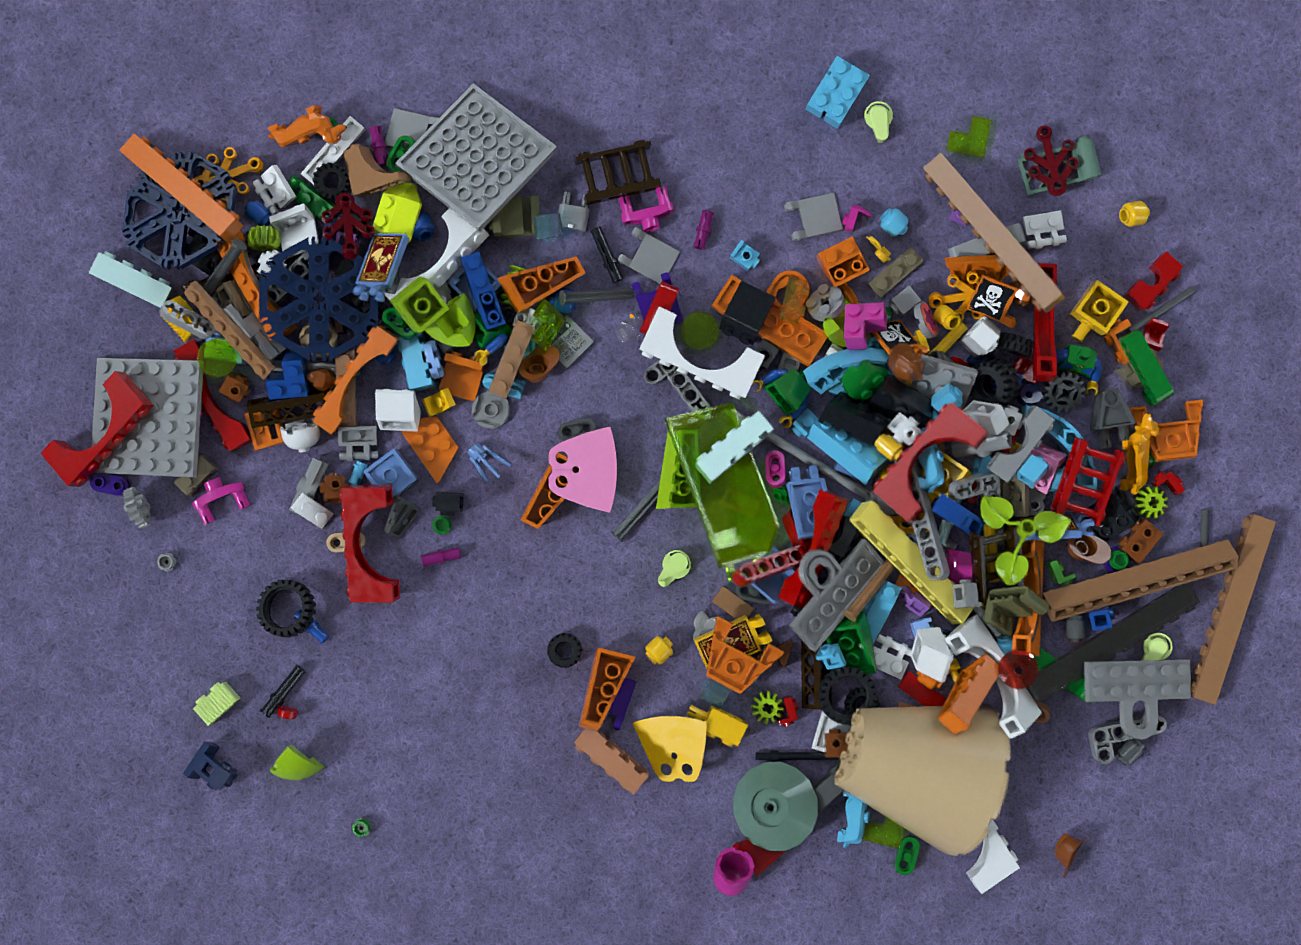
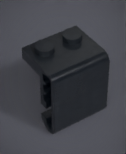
M741 281L722 317L719 329L722 330L723 334L734 336L741 343L753 346L776 297Z

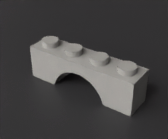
M1032 405L1021 419L1025 428V439L1022 445L1009 453L996 452L986 468L1007 483L1009 480L1012 481L1017 476V469L1021 464L1024 465L1030 457L1029 453L1033 448L1037 449L1042 442V436L1051 431L1055 419L1037 406Z

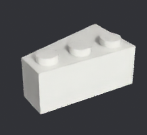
M982 316L960 339L959 343L973 356H983L991 352L998 345L996 341L1000 337V329L987 317Z

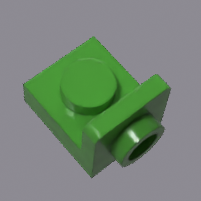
M1057 560L1045 562L1054 584L1064 586L1072 582L1071 579L1076 578L1074 573L1063 576L1064 568L1061 562Z

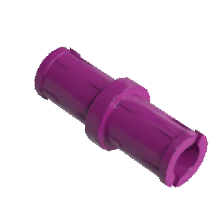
M372 126L369 127L372 138L371 148L374 150L376 163L379 166L387 165L385 149L387 146L383 139L382 127Z
M702 210L699 226L696 227L697 235L693 245L696 249L700 247L701 250H705L708 234L711 233L710 225L714 212L709 210L708 213L706 212L707 210Z
M459 547L443 551L439 549L438 552L421 555L423 567L437 563L445 564L446 561L461 559Z

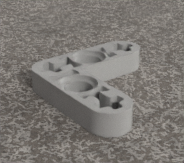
M215 292L212 298L217 303L219 297ZM165 301L160 308V315L165 320L201 339H209L216 330L206 317L200 316L174 301ZM221 302V304H220L219 306H220L222 309H224V306H223V304H222V302ZM168 308L172 309L171 313L167 312ZM183 316L190 317L192 319V323H185L183 321ZM204 327L208 328L207 332L203 331Z
M985 472L955 480L949 486V494L957 499H965L976 495H981V500L983 496L990 497L993 495V497H1001L1000 479L994 473ZM976 481L977 487L975 490H972V483Z

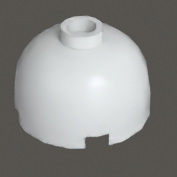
M298 420L285 424V429L281 426L280 431L284 443L289 448L299 450V452L309 451L310 447L314 446L320 437L319 426L314 422L303 423L304 420Z

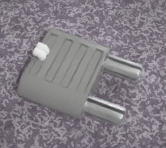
M564 192L563 202L559 206L556 227L586 232L590 209L588 205L584 207L585 195H583L580 207L569 205L571 193L568 192L567 195V192Z

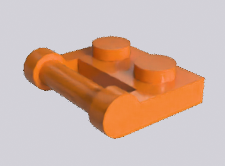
M275 409L272 415L280 418V409ZM262 412L253 413L255 422L263 421L266 418V415ZM245 413L255 451L284 443L280 427H283L282 423L275 424L278 438L273 439L269 425L252 428L249 413Z

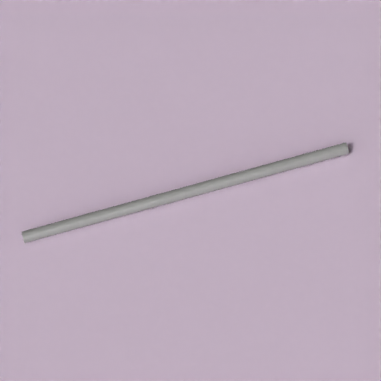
M727 406L723 413L740 424L747 418V416L730 406ZM771 432L766 440L809 466L817 465L819 472L865 499L866 493L869 491L868 489L775 433ZM904 521L905 524L909 526L912 525V523L910 524L908 521ZM930 531L925 532V536L929 537ZM947 538L945 543L947 547L945 548L955 550L958 544Z

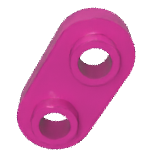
M771 451L765 458L766 480L770 487L780 488L786 483V462L784 455L780 451Z

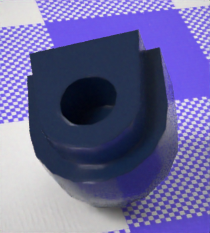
M1038 384L1022 387L1017 396V401L1022 406H1032L1043 399Z

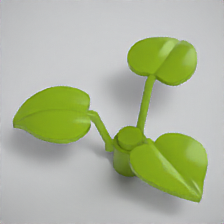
M983 496L980 504L982 519L990 528L1001 529L1004 523L1018 526L1017 533L1021 540L1014 554L1010 552L1002 553L996 559L995 564L998 575L1008 586L1020 582L1028 571L1029 564L1027 558L1017 555L1026 538L1030 537L1035 531H1038V537L1042 541L1054 543L1061 539L1071 523V520L1064 515L1055 514L1056 512L1051 511L1038 513L1033 521L1026 519L1023 522H1011L1008 520L1013 516V507L1006 499Z

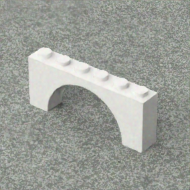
M450 208L441 216L445 220L449 231L445 252L431 269L419 275L420 277L427 278L436 291L461 266L460 258L472 254L489 236L484 228L479 232ZM419 276L401 278L395 294L385 293V296L391 300Z
M658 307L639 350L643 351L641 355L650 359L655 356L660 359L659 363L670 367L672 364L678 367L676 371L685 375L688 372L694 374V379L704 384L707 380L713 383V388L721 392L723 389L730 391L729 395L736 399L746 398L765 355L747 347L737 361L725 368L718 370L698 368L686 361L675 345L673 325L676 314Z
M976 614L954 629L945 638V641L955 655L964 652L979 658L986 653L1003 668L996 679L1003 700V714L999 723L1009 739L1026 732L1042 712L979 615Z
M992 819L986 828L990 831L983 840L981 854L973 867L966 872L975 888L981 894L1020 868L1016 863L1018 861L1017 856L1012 850L1009 851L1006 846L1009 844L1003 835L999 836L996 831L999 828Z

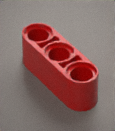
M661 281L639 332L646 335L658 307L668 311L671 310L679 288Z

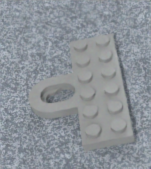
M861 539L840 565L830 553L820 549L809 551L800 562V579L813 594V597L791 622L790 626L812 651L816 652L845 617L844 610H848L884 564L882 558L866 539ZM818 564H821L828 570V579L823 584L818 583L817 575L815 574V567Z
M1189 659L1084 662L1085 701H1119L1120 725L1124 733L1131 738L1146 739L1155 732L1158 725V700L1191 698ZM1137 701L1143 702L1145 706V713L1139 725H1136L1133 721V706Z

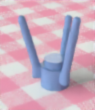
M476 443L467 453L471 456L469 459L473 462L483 480L488 482L478 462H483L497 478H500L499 473L485 459L487 457L486 452L508 467L511 466V463L491 451L485 444L481 446L479 443Z

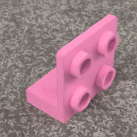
M1041 443L1037 449L1033 448L1029 455L1040 456L1047 462L1048 469L1046 474L1034 487V489L1047 494L1057 468L1065 462L1067 454Z

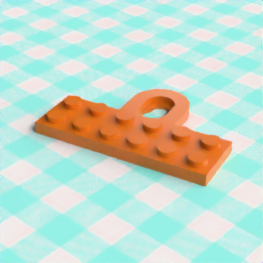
M784 271L774 278L766 293L776 297L780 289L785 288L788 284H792L796 288L794 302L790 305H781L775 299L758 333V337L809 367L828 337L824 330L797 315L809 295L807 279L799 272ZM731 275L711 308L724 315L742 280Z

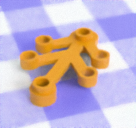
M232 147L224 150L225 158L220 168L226 170L232 178L250 171L254 174H259L263 171L264 163L258 157L249 159L247 164L228 170L232 161L237 157V152ZM229 151H233L232 156H228ZM209 154L206 157L208 161L214 157L216 159L214 164H219V158L215 154ZM253 162H258L256 167H252ZM204 169L202 175L196 176L194 179L198 182L203 181L205 184L214 179L216 175L210 177L212 172ZM232 179L227 182V184L233 182L241 195H246L250 191L249 186L245 182L239 183ZM246 186L245 191H240V188ZM221 198V200L227 202L226 198Z
M969 271L966 275L967 281L970 284L976 283L978 285L981 277L978 276L976 271ZM951 274L947 277L948 285L950 287H957L963 292L944 296L940 292H932L928 296V302L932 308L937 309L940 305L964 300L960 307L954 310L961 314L960 318L963 321L964 313L967 311L966 307L975 289L961 281L957 275ZM971 275L976 276L973 280L969 279ZM952 278L957 279L955 283H951L950 280ZM936 299L940 300L938 304H934L933 301ZM971 311L972 317L974 319L982 318L983 315H975L974 312Z

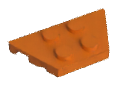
M997 255L945 257L944 259L950 273L957 275L961 281L973 289H976L977 284H970L967 281L966 275L969 271H976L980 277L984 274L1001 282L1008 276L1007 273L1010 271L1006 266L1002 268L995 260L998 257ZM971 275L969 279L973 280L976 276Z
M438 416L420 418L418 431H401V433L438 484L459 447Z

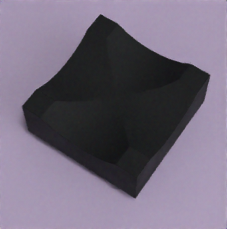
M842 516L839 532L832 541L828 551L841 558L849 554L852 545H850L852 539H856L860 533L848 516Z

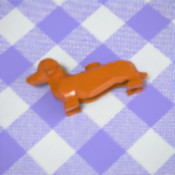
M312 105L306 108L308 115L298 117L287 128L285 124L279 126L278 123L268 127V130L271 132L268 138L275 139L278 145L284 148L298 142L299 144H304L310 141V136L319 133L328 144H336L341 140V134L347 129V126L340 124L333 127L330 118L321 113L322 106Z

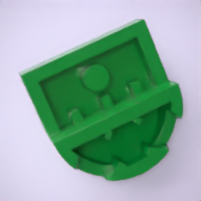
M862 360V364L856 368L854 366L849 367L843 374L841 381L843 382L842 387L851 398L867 401L889 372L885 367L872 365L869 360Z

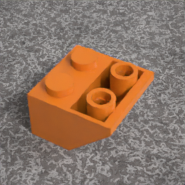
M853 236L818 253L816 256L823 272L835 288L870 271Z

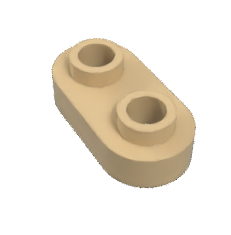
M360 532V545L362 549L366 544V537ZM342 533L331 534L326 541L328 549L332 552H344L345 540ZM336 539H339L341 542L339 546L334 545Z

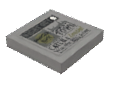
M568 315L540 341L543 345H552L558 349L560 354L559 361L567 369L594 343Z

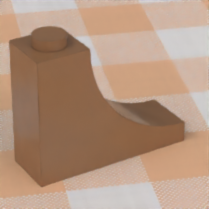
M354 144L350 146V149L343 151L353 196L366 197L410 181L407 173H388L383 170L374 160L370 147Z

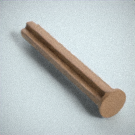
M888 559L848 610H844V615L851 621H857L856 617L894 570L895 566Z

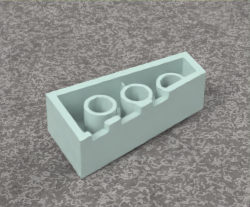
M106 251L104 254L98 253L89 271L90 274L160 308L167 301L173 289L169 286L170 282L159 278L157 281L151 278L152 273L143 269L139 272L133 269V264L125 260L120 263L115 260L116 256Z
M759 411L752 417L748 416L741 422V426L738 429L733 428L726 434L727 438L722 442L720 440L711 447L712 451L708 454L704 452L696 459L698 461L695 465L696 469L711 484L766 439L774 428Z

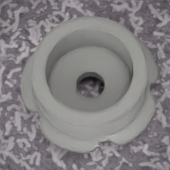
M171 553L161 554L158 557L157 565L161 570L168 572L176 566V559Z

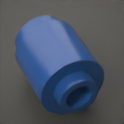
M258 200L250 201L245 206V215L256 225L268 226L270 224L269 217L271 212Z

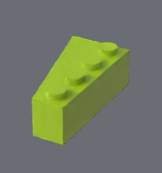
M697 430L667 432L656 509L700 507L699 471L695 467L698 462L696 460L698 458Z

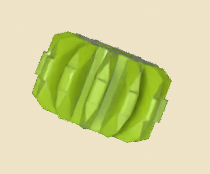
M257 225L250 228L247 241L253 250L263 252L269 250L272 252L273 249L277 250L280 247L281 236L278 229L272 228V226Z
M1145 487V491H1138L1141 497L1134 498L1136 501H1139V504H1136L1134 507L1141 508L1138 513L1140 515L1145 513V518H1150L1151 516L1154 519L1158 518V514H1164L1162 508H1168V505L1164 504L1168 497H1162L1165 492L1163 490L1158 492V487H1153L1152 489ZM1151 500H1154V503L1152 505H1149V502Z
M770 691L766 692V697H764L762 692H759L761 699L753 698L758 704H751V708L757 709L752 712L753 716L759 714L757 718L759 722L764 717L765 724H768L769 718L775 723L776 720L773 716L776 715L779 718L782 716L777 710H784V707L777 706L783 702L782 699L776 700L778 696L776 693L770 698ZM765 703L772 705L770 707L771 711L762 710V707L765 708Z

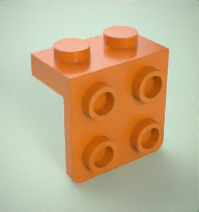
M452 351L451 354L446 353L444 358L446 362L444 368L445 376L441 379L439 391L449 388L452 396L474 401L477 397L485 365L481 366L479 360L476 361L475 357L470 356V359L462 357L463 354Z

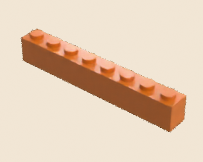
M134 133L119 151L229 243L244 226L238 221L240 217L232 210L227 212L225 210L227 206L219 199L214 201V195L206 188L202 191L200 189L202 185L194 178L189 180L187 178L189 174L181 167L177 170L175 168L177 164L169 157L164 159L162 157L164 153L156 146L152 149L150 147L152 143L144 136L139 138Z

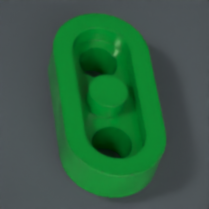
M405 135L397 139L387 158V165L390 170L394 172L402 171L396 166V159H400L408 150L404 146L406 141L410 145L409 148L415 143L411 136Z
M388 308L384 311L382 316L383 322L389 329L403 339H412L416 336L417 332L412 331L395 308ZM396 318L395 321H393V322L390 321V319ZM406 329H411L410 332H405Z
M905 836L899 843L894 867L901 875L911 874L915 867L920 845L913 836ZM908 842L912 843V847L910 849L906 848V844ZM902 861L907 862L906 867L900 866Z

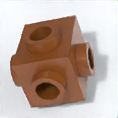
M229 371L218 392L224 394L228 400L240 403L242 397L246 399L251 391V388L248 387L251 381L241 373L236 374Z
M331 473L324 477L323 482H320V493H323V503L342 504L339 494L341 488L348 485V482H345V476Z

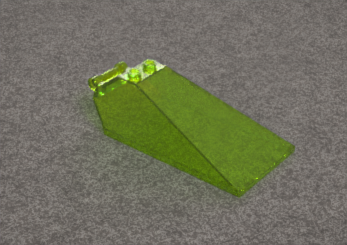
M733 402L665 419L712 555L718 568L726 569V576L730 582L733 581V573L736 571L735 564L752 559L754 561L771 552L778 527H780L752 451L748 452L711 484L707 482L695 467L698 462L696 459L704 452L708 454L713 450L711 447L720 440L722 442L727 438V433L733 428L738 429L741 426Z

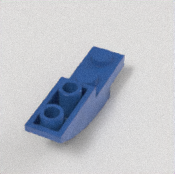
M480 252L461 257L460 260L466 274V281L486 329L489 330L506 324L494 288L491 287Z
M941 493L932 511L950 525L958 528L969 538L971 531L984 537L983 526H985V522Z

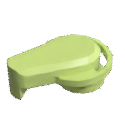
M876 101L866 108L864 119L866 124L873 129L878 140L877 142L883 143L889 136V125L893 119V112L887 103Z
M673 550L665 555L662 564L663 570L658 577L659 584L666 587L675 579L682 578L688 574L691 568V561L686 553L680 550Z
M1160 632L1148 635L1143 643L1144 655L1141 660L1166 659L1173 649L1170 638ZM1166 638L1168 639V641H1169V643H1170V649H1168V643H1167Z

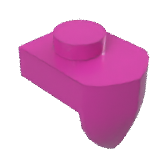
M852 204L849 214L845 213L842 225H845L844 231L852 232L857 215L872 217V214L863 207Z

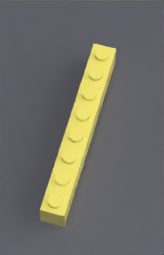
M871 500L861 503L849 520L952 625L963 624L974 607L954 608L952 585L956 584L948 578L944 581L930 579L926 574L919 546L906 536L904 530L894 524L893 519L886 515L876 502ZM940 568L935 569V575L938 577L941 573Z

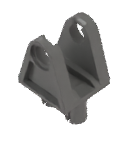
M1110 388L1106 391H1100L1094 397L1090 431L1098 432L1099 448L1103 449L1112 447L1109 430L1114 428L1117 430L1118 445L1122 446V440H1129L1128 427L1136 424L1135 419L1119 390Z

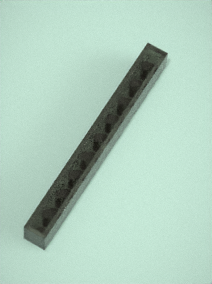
M1189 583L1175 586L1112 625V628L1103 630L1022 681L1034 701L1041 700L1044 702L1052 697L1051 693L1054 691L1060 692L1068 687L1067 684L1072 680L1076 682L1084 677V662H1101L1115 659L1116 653L1120 651L1123 653L1131 649V644L1136 641L1138 643L1148 638L1147 634L1150 632L1156 633L1162 630L1165 623L1168 621L1169 623L1175 622L1180 618L1179 615L1185 612L1186 614L1196 608L1194 605L1200 601Z

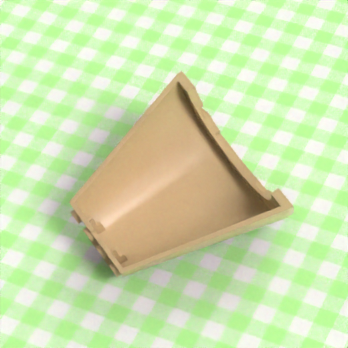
M980 705L971 720L970 727L965 731L961 730L954 734L938 720L943 706L857 708L856 713L852 716L851 730L846 736L848 748L842 752L840 767L835 773V785L947 855H965L975 849L989 833L990 830L986 828L990 820H996L1008 784L1009 773L1005 772L1006 760L1010 761L1009 737L999 723V712L991 706Z

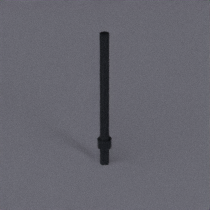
M778 750L755 752V760H770L771 762H779V760L840 759V757H825V752H779Z

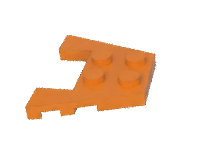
M1203 400L1186 401L1184 403L1187 421L1158 424V436L1150 438V452L1156 462L1189 459L1197 456ZM1146 406L1129 408L1135 419L1136 424L1134 425H1140L1143 416L1147 413Z
M717 615L706 676L741 694L780 658L784 651L768 643L762 656L757 660L724 642L733 623Z

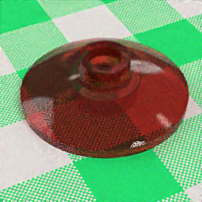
M1013 650L1005 654L1000 660L998 666L999 676L1008 687L1025 689L1031 686L1037 679L1038 664L1035 658L1028 652ZM1017 667L1022 668L1021 674L1015 673Z

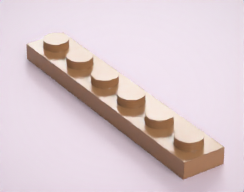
M196 280L192 282L184 292L188 300L200 310L201 314L222 334L229 345L233 346L241 358L254 369V372L263 380L266 379L276 367Z

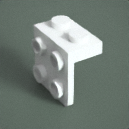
M304 203L269 217L272 226L280 232L282 251L309 237V245H312V236H315V242L319 244L314 215ZM301 250V251H299V252H297V253L291 255L290 257H293V256L298 255V254H300V253H303V252H305V251H304V250Z

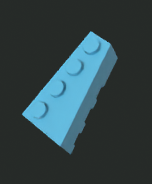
M411 329L405 330L406 333L411 331ZM424 331L417 333L412 339H403L398 335L400 339L397 344L403 356L401 361L403 369L406 371L408 389L418 392L437 387L435 379L431 377L429 371L431 368L425 357L424 342L426 340Z
M817 421L814 422L807 438L863 484L867 485L889 464L890 460L881 454L875 445L871 446L851 437L852 433L842 428L840 431L835 430V425L826 421L823 424Z

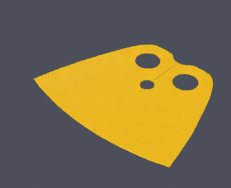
M659 716L632 723L654 772L662 781L672 782L676 778H680L685 782L697 780L704 756L707 722L687 717ZM672 753H676V754H677V758H676V759H673V758H672V756H671ZM662 764H668L671 767L672 772L670 775L662 773ZM683 764L691 765L693 769L691 775L683 773Z

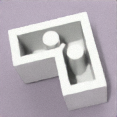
M973 400L962 410L992 435L1002 433L1009 425L1002 405Z

